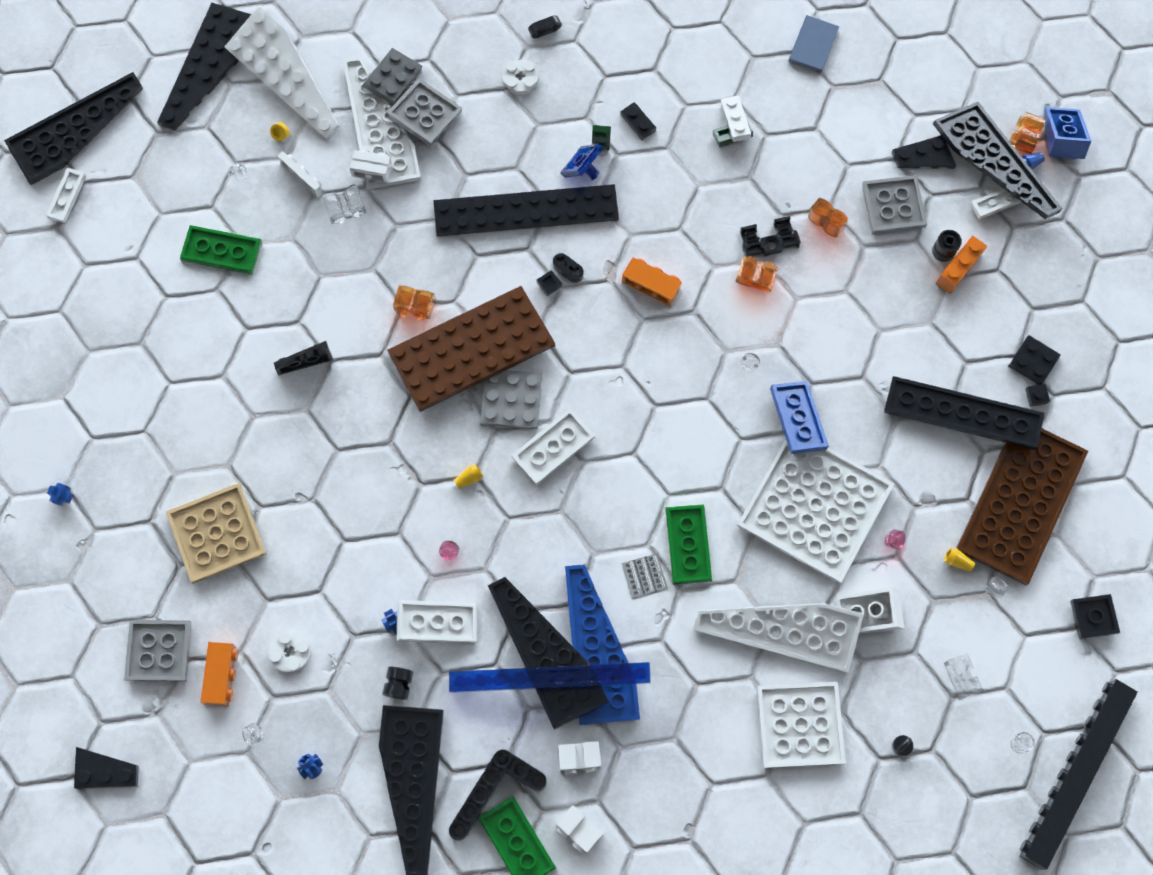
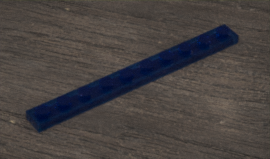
M650 662L449 672L450 693L651 684Z

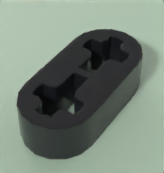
M553 15L532 23L528 27V31L531 37L536 39L559 30L562 23L557 15Z
M564 253L554 256L553 267L557 272L573 283L580 282L583 279L584 270L581 265ZM558 260H564V265H558ZM572 271H579V276H572Z

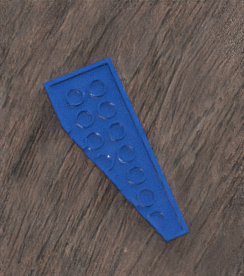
M585 564L565 566L572 646L593 667L609 701L608 704L580 717L579 725L640 720L635 675L621 648Z

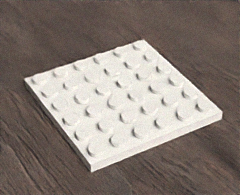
M785 440L737 527L840 584L894 483L830 448L822 451L790 454L787 441Z

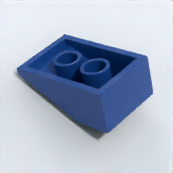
M1045 107V140L1049 156L1054 158L1085 159L1092 141L1081 110Z

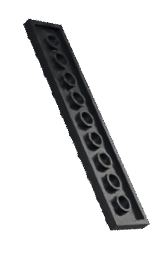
M615 184L433 200L436 236L619 220Z

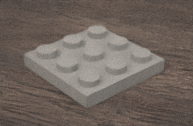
M419 78L389 109L386 117L428 146H431L460 115L462 107Z
M917 175L862 182L872 234L926 228L927 221Z
M506 370L485 380L480 424L537 429L542 373Z
M130 620L124 680L187 682L191 621Z

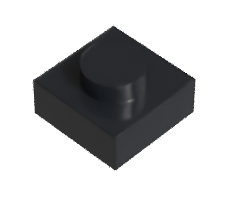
M552 270L536 280V283L546 296L562 287L561 281Z
M1046 384L1027 386L1025 388L1029 406L1043 405L1050 402Z

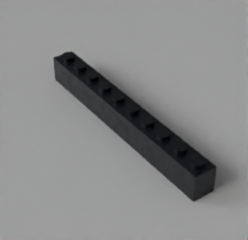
M1118 679L1106 682L1103 686V695L1101 699L1095 702L1093 715L1086 719L1084 723L1086 728L1083 734L1080 733L1076 738L1075 744L1077 745L1074 751L1068 754L1066 758L1068 763L1065 769L1062 768L1058 773V782L1056 786L1050 789L1048 802L1041 806L1038 812L1040 815L1038 821L1031 825L1029 830L1031 834L1028 840H1024L1020 847L1022 852L1019 857L1040 870L1048 869L1138 691Z

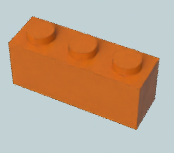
M972 235L935 284L951 294L984 253L987 245Z
M632 257L623 272L621 281L669 307L674 302L682 285V281L678 277L668 275L662 269L652 267L643 259H636Z
M208 642L200 703L229 707V701L232 702L233 689H231L232 681H235L236 678L234 661L238 660L239 653L233 643Z

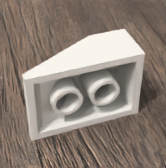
M894 587L835 596L837 607L864 614L859 634L904 629L900 592Z

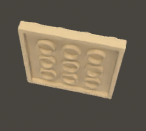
M240 483L166 511L192 584L267 555Z

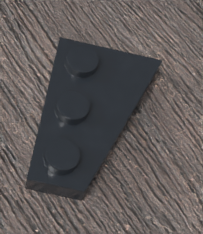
M941 135L895 148L891 152L897 168L931 167L932 169H938L939 167H948V169H955L956 167L948 145Z
M324 341L288 357L280 358L273 363L279 376L333 361V357L327 341Z
M76 747L75 789L138 786V765Z

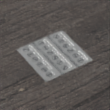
M657 553L622 563L632 598L668 588Z

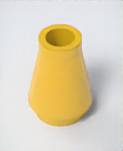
M474 464L472 466L469 465L454 479V482L461 489L481 481L480 479L484 476L478 466Z
M950 548L945 554L944 562L948 566L971 572L975 566V562L957 548Z

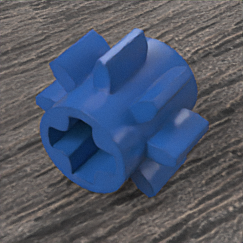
M57 483L56 486L50 485L47 494L50 496L49 501L59 506H63L66 502L70 504L73 498V494L70 493L71 488L61 483Z
M391 608L383 613L385 618L381 621L388 633L393 630L394 634H397V611L393 612Z
M305 754L299 759L297 770L303 779L307 777L315 779L321 774V767L324 764L317 754L313 756Z

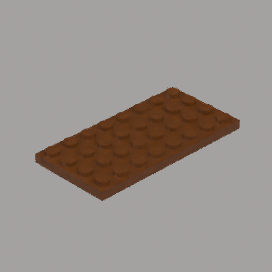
M519 286L387 351L419 412H422L556 345L523 287Z
M1041 428L1036 450L1004 443L956 548L966 556L1027 586L1066 503L1088 450Z

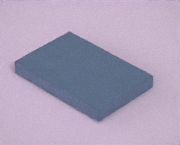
M806 15L788 61L822 73L839 26Z

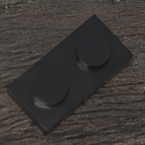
M635 102L620 111L622 118L641 140L656 131V126Z

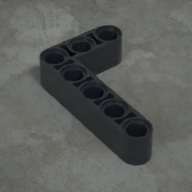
M505 749L498 750L451 823L449 835L456 841H462L468 836L506 773L534 791H542L546 787V776ZM501 754L509 757V761L505 765H500L497 762ZM518 765H523L526 768V772L522 776H518L514 772ZM490 772H495L498 775L497 780L493 783L486 780V776ZM535 776L543 778L544 782L540 787L532 785V779ZM480 789L485 790L487 793L486 798L482 801L477 800L475 797L476 792ZM469 807L475 809V816L471 819H467L464 816L465 810ZM457 825H461L464 828V834L460 837H456L453 834V829Z

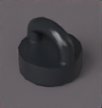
M900 735L892 742V748L897 755L906 756L913 750V741L906 735Z

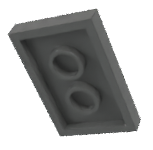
M391 48L366 79L363 88L394 105L420 73L422 65Z

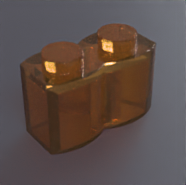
M1025 112L1024 116H1020L1016 123L1018 130H1014L1010 138L1013 141L1012 145L1014 148L1032 154L1046 119Z
M823 198L817 199L811 206L808 218L812 223L823 227L827 234L836 238L845 229L848 222V217L842 211L834 209Z
M752 256L742 257L735 282L761 291L771 292L778 267L772 262H760Z
M399 285L393 302V308L401 316H407L408 314L414 315L419 320L430 319L436 296L429 291Z

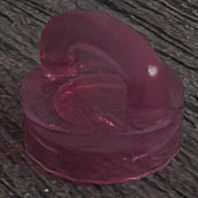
M897 529L890 531L885 537V545L893 549H901L905 544V533Z
M447 540L440 545L439 554L445 560H454L458 556L460 547L455 542Z

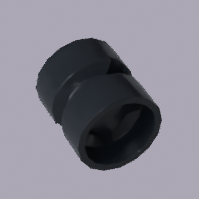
M954 230L942 231L932 247L933 256L941 262L952 260L962 244L961 236Z
M389 666L386 674L388 682L384 684L382 695L394 699L408 700L410 692L408 684L412 683L414 672L405 668Z

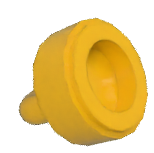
M282 122L275 123L270 128V134L276 141L285 140L290 136V131Z

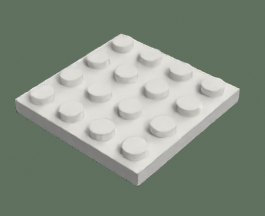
M838 682L757 686L764 768L846 764Z

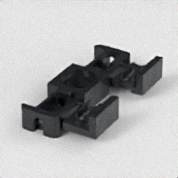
M790 216L774 219L773 225L774 228H777L778 232L767 237H757V224L741 227L740 234L743 240L742 250L745 252V259L749 260V257L764 254L765 257L781 253L784 248L796 245L799 248L801 241L798 232L792 229ZM768 242H774L776 244V247L770 249L766 246V244Z

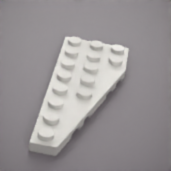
M258 6L225 45V48L328 140L340 127L316 86L307 66L301 59L297 48L291 41L287 30Z
M361 57L344 59L343 64L359 149L368 150L373 154H378L379 152L386 153L388 156H391L392 161L388 182L365 179L367 190L421 180L414 143L410 140L404 128L386 117L387 112L391 108L390 104L363 88L364 82L370 76V72Z
M825 603L698 610L693 630L849 673L864 614Z

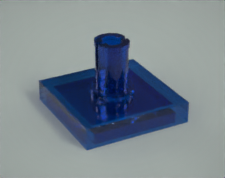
M599 143L580 146L560 174L564 178L582 176L586 173L591 180L596 179L600 171L592 165V162L603 148Z

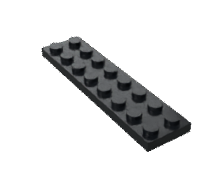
M896 376L892 377L884 413L1033 450H1036L1038 447L1045 414L1044 412Z

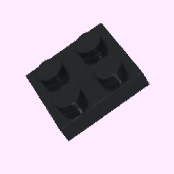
M1028 335L1008 366L1040 385L1044 383L1061 354Z
M1111 594L1070 600L1079 639L1120 633Z

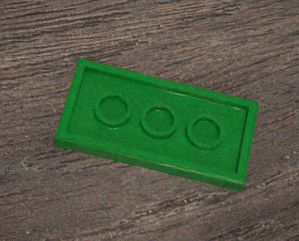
M189 225L180 260L253 275L262 240Z
M704 504L666 507L673 585L712 582Z
M514 796L478 818L511 875H546L556 869Z

